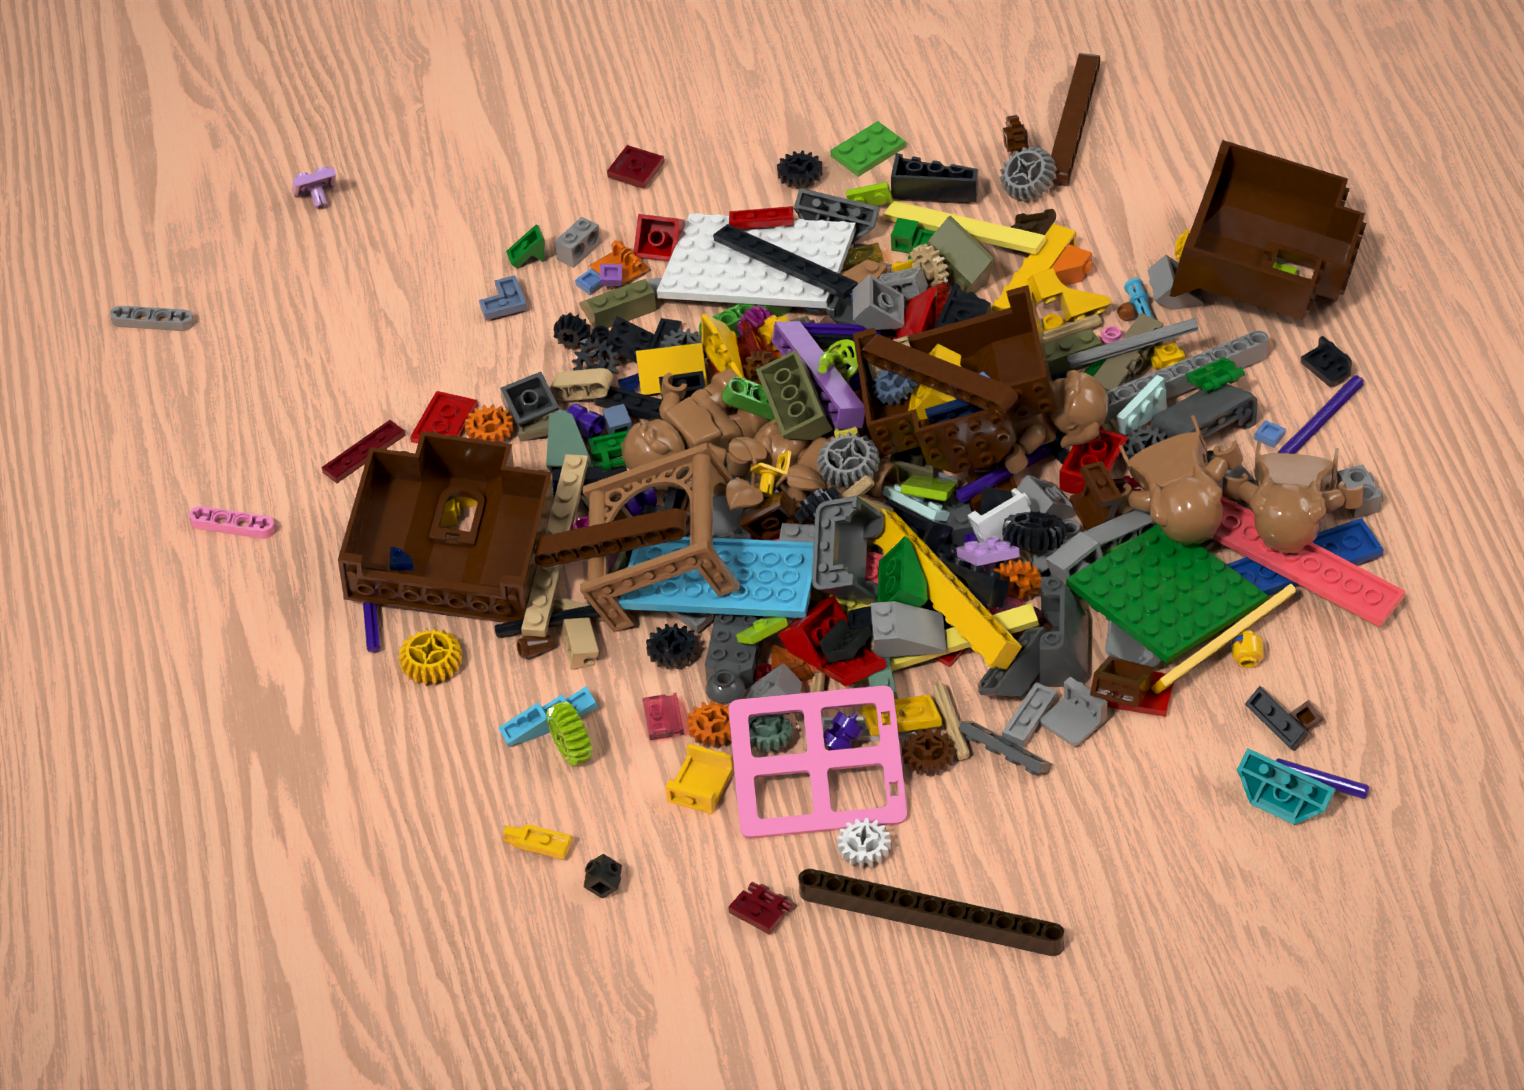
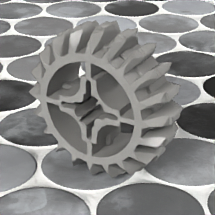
M1030 146L1029 149L1023 147L1021 152L1015 150V155L1013 157L1009 156L1008 162H1003L1005 168L1000 169L1002 176L999 178L1002 182V188L1010 197L1017 201L1022 200L1026 203L1028 199L1034 202L1036 196L1042 198L1041 194L1043 192L1048 193V186H1054L1052 180L1057 179L1054 159L1050 157L1047 151H1043L1040 147Z
M848 432L847 436H843L839 433V438L831 437V443L824 442V448L819 449V456H817L818 470L824 481H828L830 486L836 485L838 489L845 486L846 489H849L850 486L854 485L865 475L870 476L873 480L874 473H878V466L880 465L879 451L875 447L873 440H869L866 435L861 437L857 432L852 436Z

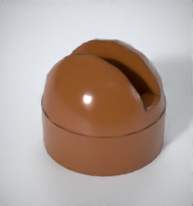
M1130 301L1118 307L1117 313L1120 319L1131 320L1135 318Z

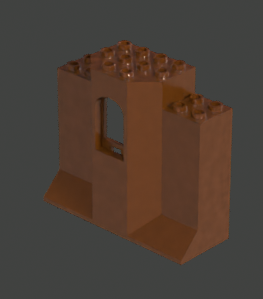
M1222 140L1190 234L1188 233L1169 296L1176 297L1201 288L1303 320L1305 312L1310 313L1314 300L1310 298L1314 299L1317 296L1337 302L1339 294L1343 295L1345 293L1367 224L1363 222L1365 213L1344 207L1350 189L1346 187L1348 178ZM1268 255L1272 256L1271 260H1266ZM1276 257L1313 268L1312 278L1301 277L1273 268Z
M1028 285L1006 291L1010 308L908 336L910 346L914 349L929 354L939 344L960 354V365L963 368L978 374L984 372L989 378L1013 388L1019 398L1003 416L983 410L930 425L928 419H919L916 409L908 411L911 393L907 394L908 399L902 398L899 404L896 401L892 405H889L887 402L882 404L873 394L874 390L871 386L875 383L873 382L868 363L861 355L862 348L877 334L875 327L853 333L867 427L875 447L879 451V457L921 447L927 465L953 474L998 463L1002 460L1017 440L1013 421L1058 409L1043 340L1044 332Z
M421 431L415 453L370 447L338 557L344 600L503 623L524 619L537 569V564L534 560L537 540L545 536L554 501L552 473L543 470L514 467L512 444L486 441L479 438L472 439L458 435L450 436L436 432ZM456 497H468L478 502L470 532L440 528L447 501ZM446 536H458L459 540L446 539Z

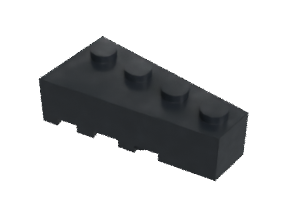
M896 153L891 173V193L893 198L900 200L976 202L978 195V169L951 164L948 167L935 160L932 163L922 162L920 157L913 156L912 159L903 158V154Z

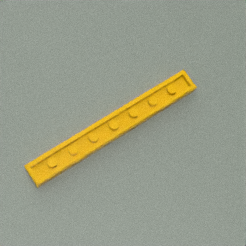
M1292 584L1288 585L1159 679L1151 689L1155 694L1161 693L1231 642L1234 637L1246 631L1287 601L1296 592L1295 587Z

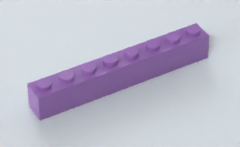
M800 321L775 322L772 343L782 356L797 349L807 365L826 414L837 429L862 428L863 421L866 418L864 404L833 364L825 373L818 371L819 360L824 352Z

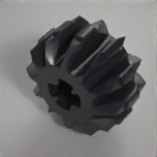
M571 312L567 315L562 314L554 324L553 337L558 339V344H564L565 349L571 347L575 350L577 347L580 348V344L585 345L587 340H589L591 325L586 324V319L579 318V314L573 316Z

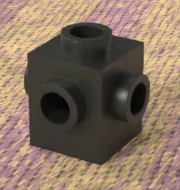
M605 854L590 860L585 867L586 874L583 887L603 899L618 890L621 882L622 865Z

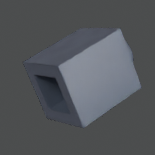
M624 404L602 409L605 418V428L608 434L628 431L632 428V423Z

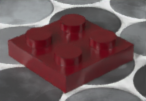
M626 145L607 170V176L645 189L664 164V156Z

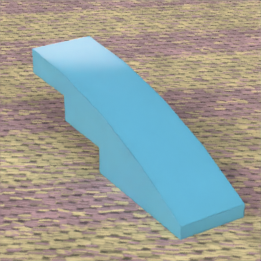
M585 686L568 698H565L562 694L543 707L538 702L498 727L507 745L513 746L550 733L546 722L547 709L551 708L552 705L567 701L573 705L580 717L585 716L599 706L590 690Z

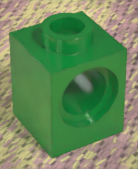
M897 218L891 233V251L910 253L919 230V221Z

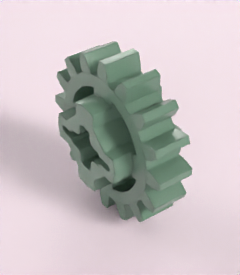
M761 715L748 719L751 748L757 747L759 752L762 749H766L767 752H770L771 749L779 751L780 746L787 747V742L792 741L793 725H790L789 719L784 720V715L780 718L778 716Z

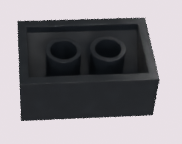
M887 498L885 504L894 509L893 512L899 515L934 554L940 543L945 544L951 526L941 521L933 520Z

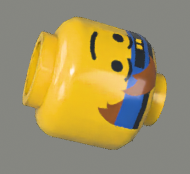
M1243 631L1240 635L1234 637L1232 640L1233 660L1243 668L1257 666L1264 657L1262 638L1253 631Z

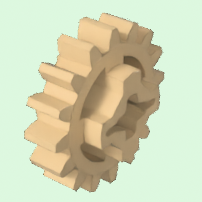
M927 244L917 246L909 253L912 258L908 259V261H914L912 268L922 267L928 284L927 289L936 287L938 290L948 282L946 277L949 276V273L945 271L948 265L943 263L945 258L939 256V250L934 251L932 245L928 247Z

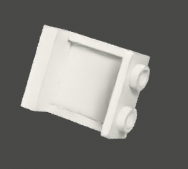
M1014 488L1011 490L1013 495L1011 499L981 516L976 511L967 515L979 543L985 542L986 538L999 537L1003 540L1002 527L1004 519L1009 517V515L1031 511L1029 508L1031 502L1025 493H1020Z

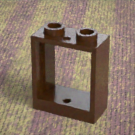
M1108 656L1094 672L1090 695L1137 707L1151 691L1155 668ZM1114 691H1117L1119 695H1114Z

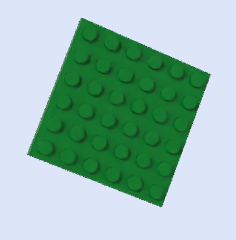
M1158 524L1066 579V586L1166 664L1257 609L1268 598L1267 594L1203 546L1194 543L1186 546L1175 542L1165 535Z

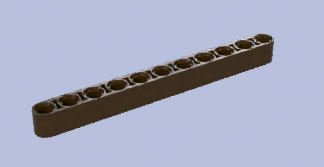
M805 869L798 876L800 897L808 902L1048 956H1057L1064 950V929L1060 924L816 869Z

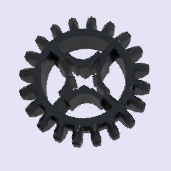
M1023 512L1009 515V517L1004 519L1002 527L1003 540L1010 542L1011 546L1014 545L1019 550L1046 552L1047 550L1059 548L1065 539V523L1061 518L1056 515H1049L1048 512Z

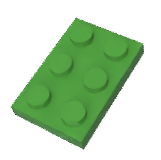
M877 121L831 149L830 153L832 158L859 177L906 148V141Z

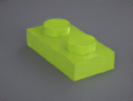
M888 182L846 190V197L849 200L874 206L893 203V196Z

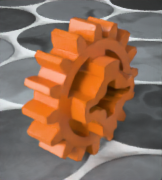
M494 404L490 408L483 405L482 410L475 408V414L469 413V419H465L466 435L472 439L479 438L486 441L504 442V437L510 438V432L514 431L513 417L510 416L509 410L503 411V406L496 409Z
M1009 560V565L1001 563L1000 569L994 568L993 571L1002 573L1001 578L1010 580L1005 600L1007 598L1010 599V603H1013L1015 599L1023 602L1024 597L1031 599V593L1038 594V588H1041L1040 571H1037L1036 565L1031 567L1029 561L1022 564L1021 560H1018L1017 563Z
M711 700L709 705L701 702V708L693 707L694 713L688 714L687 729L689 730V736L694 737L695 743L703 741L704 747L708 743H712V747L715 748L716 743L720 742L724 746L726 739L732 741L729 705L715 704Z

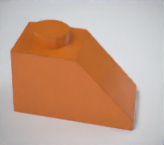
M1068 244L1052 266L1057 278L1063 285L1082 282L1087 274H1091L1094 267L1092 252Z

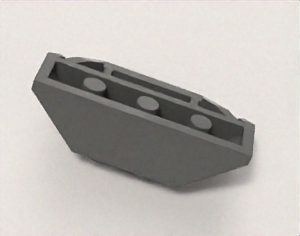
M799 188L794 210L799 218L804 220L855 223L856 231L851 242L852 245L875 228L880 207Z
M1032 627L1022 632L1023 635L1016 639L1022 648L1007 670L996 667V669L990 667L978 683L980 695L1020 697L1028 691V687L1040 675V638L1046 633L1044 627Z

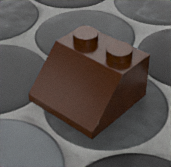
M784 491L775 493L770 498L762 501L761 504L743 511L739 521L740 526L757 540H767L779 534L782 523L798 524L799 522L793 515L797 512L794 501Z

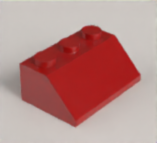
M931 287L910 299L908 307H904V326L897 328V338L933 329L936 321V287Z
M1099 428V436L1092 442L1073 446L1059 471V490L1073 494L1081 493L1086 482L1079 471L1084 465L1102 461L1110 473L1121 453L1119 446L1122 445L1124 447L1128 436Z
M833 595L811 605L807 609L806 617L796 618L778 635L790 655L820 668L828 660L821 650L819 641L839 619L844 618L848 624V618Z

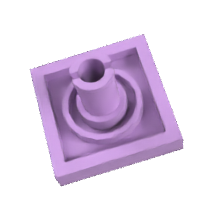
M328 166L316 169V172L308 174V172L297 174L296 178H293L292 183L294 197L311 193L315 208H320L321 204L322 207L328 205L323 189L335 186L336 173L334 167L328 168Z
M999 537L986 538L985 542L980 543L969 541L964 543L965 546L956 547L957 557L976 566L982 565L987 573L988 570L997 569L996 562L1020 557L1018 547L1011 546L1010 542L1003 541Z

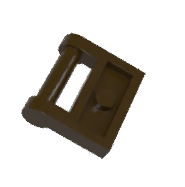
M1046 209L1041 213L1017 214L1015 224L1011 228L1045 235L1056 220V212L1054 209Z

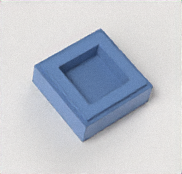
M592 269L575 279L576 286L589 295L603 287L600 286V275Z
M1265 420L1254 434V440L1275 448L1285 435L1286 428Z

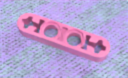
M204 506L195 507L189 512L191 525L197 529L261 539L270 538L275 533L274 521L268 516ZM220 518L227 519L224 523H216ZM240 522H248L244 527L237 526Z

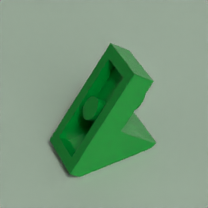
M539 225L533 226L506 251L511 265L518 269L532 255L544 262L545 239Z

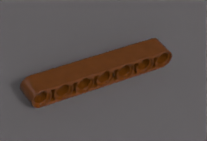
M669 509L545 535L537 540L534 560L541 567H552L677 541L685 535L687 515L681 509Z

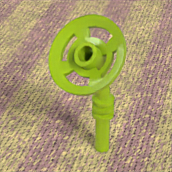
M846 339L831 345L821 355L818 371L825 373L834 363V367L839 372V370L849 364L851 367L841 376L845 381L853 377L858 371L854 342ZM841 345L840 348L832 351L834 348ZM849 346H851L854 351V358H852V353L848 349Z

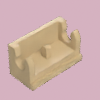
M590 618L564 619L561 636L570 669L575 670L576 668L593 666V660H585L586 658L598 657L599 654Z

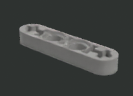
M117 306L110 312L112 323L117 327L186 331L194 325L192 313L184 309ZM139 316H147L145 319L142 320L137 319V317ZM161 317H167L164 321H158Z

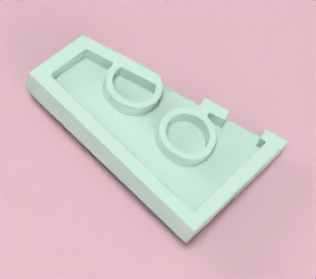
M1156 375L1117 415L1119 433L1127 435L1130 430H1136L1138 426L1141 427L1151 421L1155 414L1167 409L1165 379Z
M895 484L894 487L884 486L882 495L933 520H948L950 512L943 509V505L924 497L901 494L900 484Z

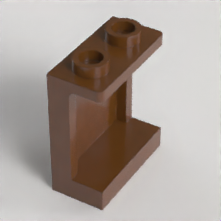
M1102 461L1081 467L1079 472L1086 483L1081 493L1071 495L1069 498L1086 531L1112 520L1122 500L1121 493Z

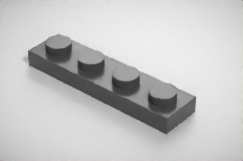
M962 721L959 727V731L965 733V738L976 743L980 741L986 745L985 748L993 753L1000 752L1005 755L1007 761L1026 766L1025 770L1031 774L1049 773L1052 763L974 721Z

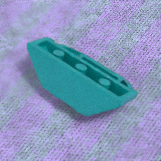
M1247 748L1237 768L1249 803L1293 825L1326 812L1336 791L1333 787Z

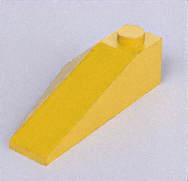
M702 314L701 337L703 351L719 372L731 369L738 377L745 379L735 332L731 331L725 323L707 314Z

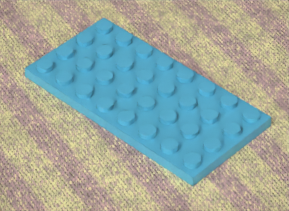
M690 537L632 550L628 567L690 546ZM713 538L714 550L740 582V590L718 597L700 572L695 569L622 594L619 604L623 609L804 618L807 614L813 587L814 542Z

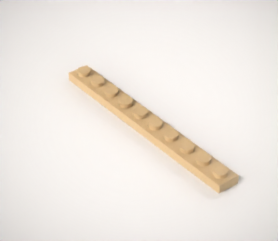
M565 455L545 535L572 530L589 463L588 456ZM563 564L552 567L537 565L521 628L522 635L546 637Z

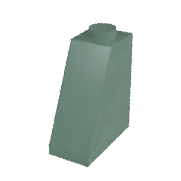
M565 410L549 413L546 459L548 470L562 469L566 454L588 456L589 463L587 469L594 468L573 415Z

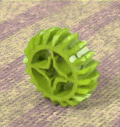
M567 701L557 703L547 709L546 722L549 726L548 729L554 744L565 759V762H568L571 766L585 763L586 760L592 757L593 751L588 731L577 710Z

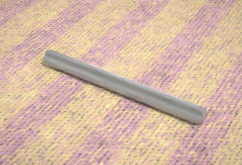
M1192 318L1067 356L1070 368H1074L1192 333L1198 330V324L1196 319Z

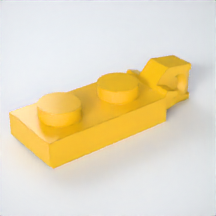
M529 824L520 826V828L506 825L503 831V841L513 844L518 849L565 860L573 842V838L569 834Z

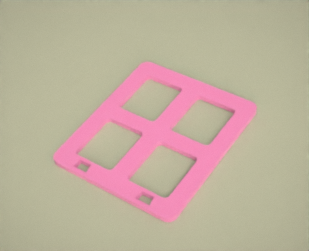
M874 686L734 700L730 703L729 718L740 832L745 838L751 839L846 829V823L849 822L854 825L855 819H858L860 823H863L865 818H868L869 823L877 820L878 826L897 825L906 820L907 808L894 694L890 687ZM874 705L876 707L880 744L878 746L831 751L825 749L821 719L822 710ZM792 712L803 713L807 751L805 753L758 758L752 756L748 725L750 717ZM889 713L891 725H882L881 714ZM877 765L883 767L887 805L885 807L840 812L831 810L828 771ZM805 772L810 775L814 809L812 814L760 819L757 816L755 778ZM897 783L899 796H890L889 785Z

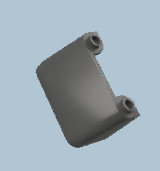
M1229 384L1222 385L1219 390H1211L1206 393L1202 389L1168 409L1155 414L1152 418L1151 430L1153 431L1158 427L1159 434L1166 433L1165 439L1184 433L1196 432L1191 418L1192 415L1195 416L1204 438L1233 422L1238 426L1243 425L1246 429H1249L1256 425L1258 400L1251 392Z
M858 496L825 501L817 507L814 528L812 584L823 593L864 604L877 603L878 584L874 581H865L867 539L876 538L882 533L885 515Z
M1041 577V623L1049 622L1052 625L1053 631L1044 633L1040 638V684L1047 687H1064V682L1069 677H1072L1085 685L1088 680V614L1061 579L1057 577Z

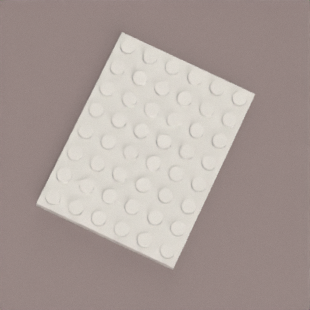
M700 213L689 214L657 289V297L663 299L826 309L832 297V294L714 241L713 234L729 224V216L719 214L704 215ZM794 219V225L740 230L840 274L856 231L855 223L845 221L831 222Z

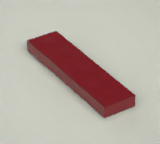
M388 420L322 466V472L337 484L365 464L370 447L387 449L403 438L405 431L393 421Z

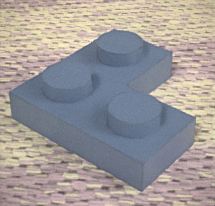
M515 275L494 280L498 295L479 300L485 321L527 310L526 301Z

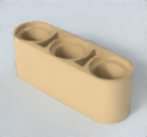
M605 368L559 372L555 375L550 390L556 401L602 398L607 395L614 377Z

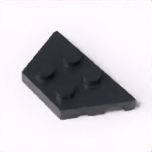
M954 283L934 328L989 314L991 303L977 297L971 291L968 293L962 291L961 286Z

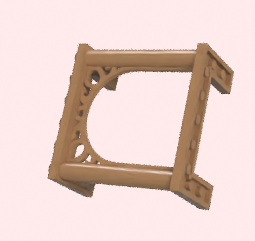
M708 443L583 486V494L589 500L588 526L633 517L624 505L635 495L654 486L675 485L681 487L688 493L690 499V546L608 574L609 555L588 559L587 582L580 584V591L613 632L635 625V618L628 609L621 607L619 604L620 599L617 596L695 569L700 572L718 597L740 590V582L713 548V493L715 496L725 494L729 481L734 480V478Z

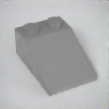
M895 601L871 603L873 643L876 655L883 658L946 653L943 613Z

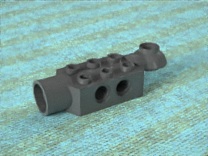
M715 614L705 661L707 680L705 692L712 701L721 704L731 703L734 700H738L744 690L755 683L754 675L758 667L763 640L753 645L738 642L736 634L753 626V622L763 619V616Z

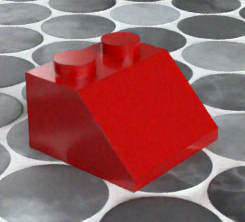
M638 214L634 243L635 256L670 261L684 229L685 220Z

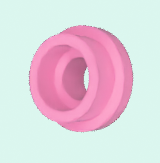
M1107 326L1101 333V341L1104 344L1123 338V333L1117 326Z

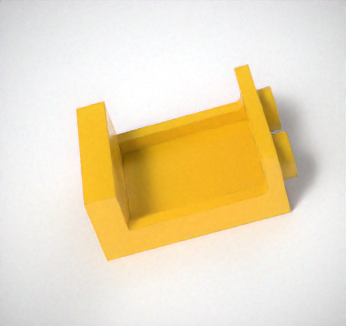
M688 744L686 747V759L675 780L669 779L665 786L667 802L713 814L734 772L733 756L725 752L710 750L703 746Z

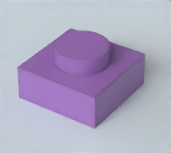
M600 264V286H621L622 264Z

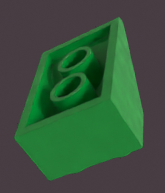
M904 536L879 560L877 603L895 601L920 608L928 600L927 581L909 538Z

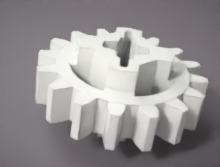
M865 818L864 822L860 823L858 819H855L854 825L848 822L846 823V829H840V836H837L838 853L842 854L843 861L850 859L851 866L857 862L860 868H863L864 863H868L870 867H873V861L882 863V856L888 857V850L891 849L890 833L886 832L885 825L878 827L877 820L869 823L868 818Z

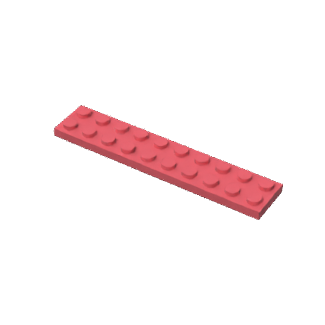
M1224 496L1221 497L1224 511L1223 520L1215 536L1211 539L1378 627L1384 623L1405 597V590L1313 542L1305 546L1298 553L1290 552L1285 554L1276 549H1269L1256 531L1254 512Z

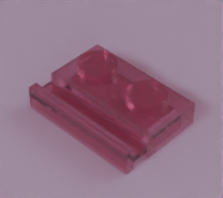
M673 693L671 696L663 694L642 698L649 740L673 737V734L678 733L684 735L677 693Z

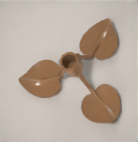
M736 437L729 443V453L738 461H752L753 466L757 465L756 460L766 459L767 451L765 447L755 439ZM793 465L789 467L788 474H784L774 485L773 492L786 479L790 487L805 491L818 490L820 488L823 490L826 488V484L811 467ZM752 472L751 485L742 479L729 481L725 492L729 510L741 507L749 509L768 499L763 497V493L759 489L760 483H756V473Z

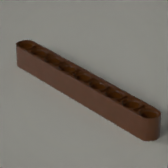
M1079 53L1051 153L1057 169L1055 172L1057 179L1052 180L1053 183L1069 184L1100 68V55Z
M878 334L861 350V355L864 359L875 366L1000 416H1003L1019 398L1016 391L1004 383Z

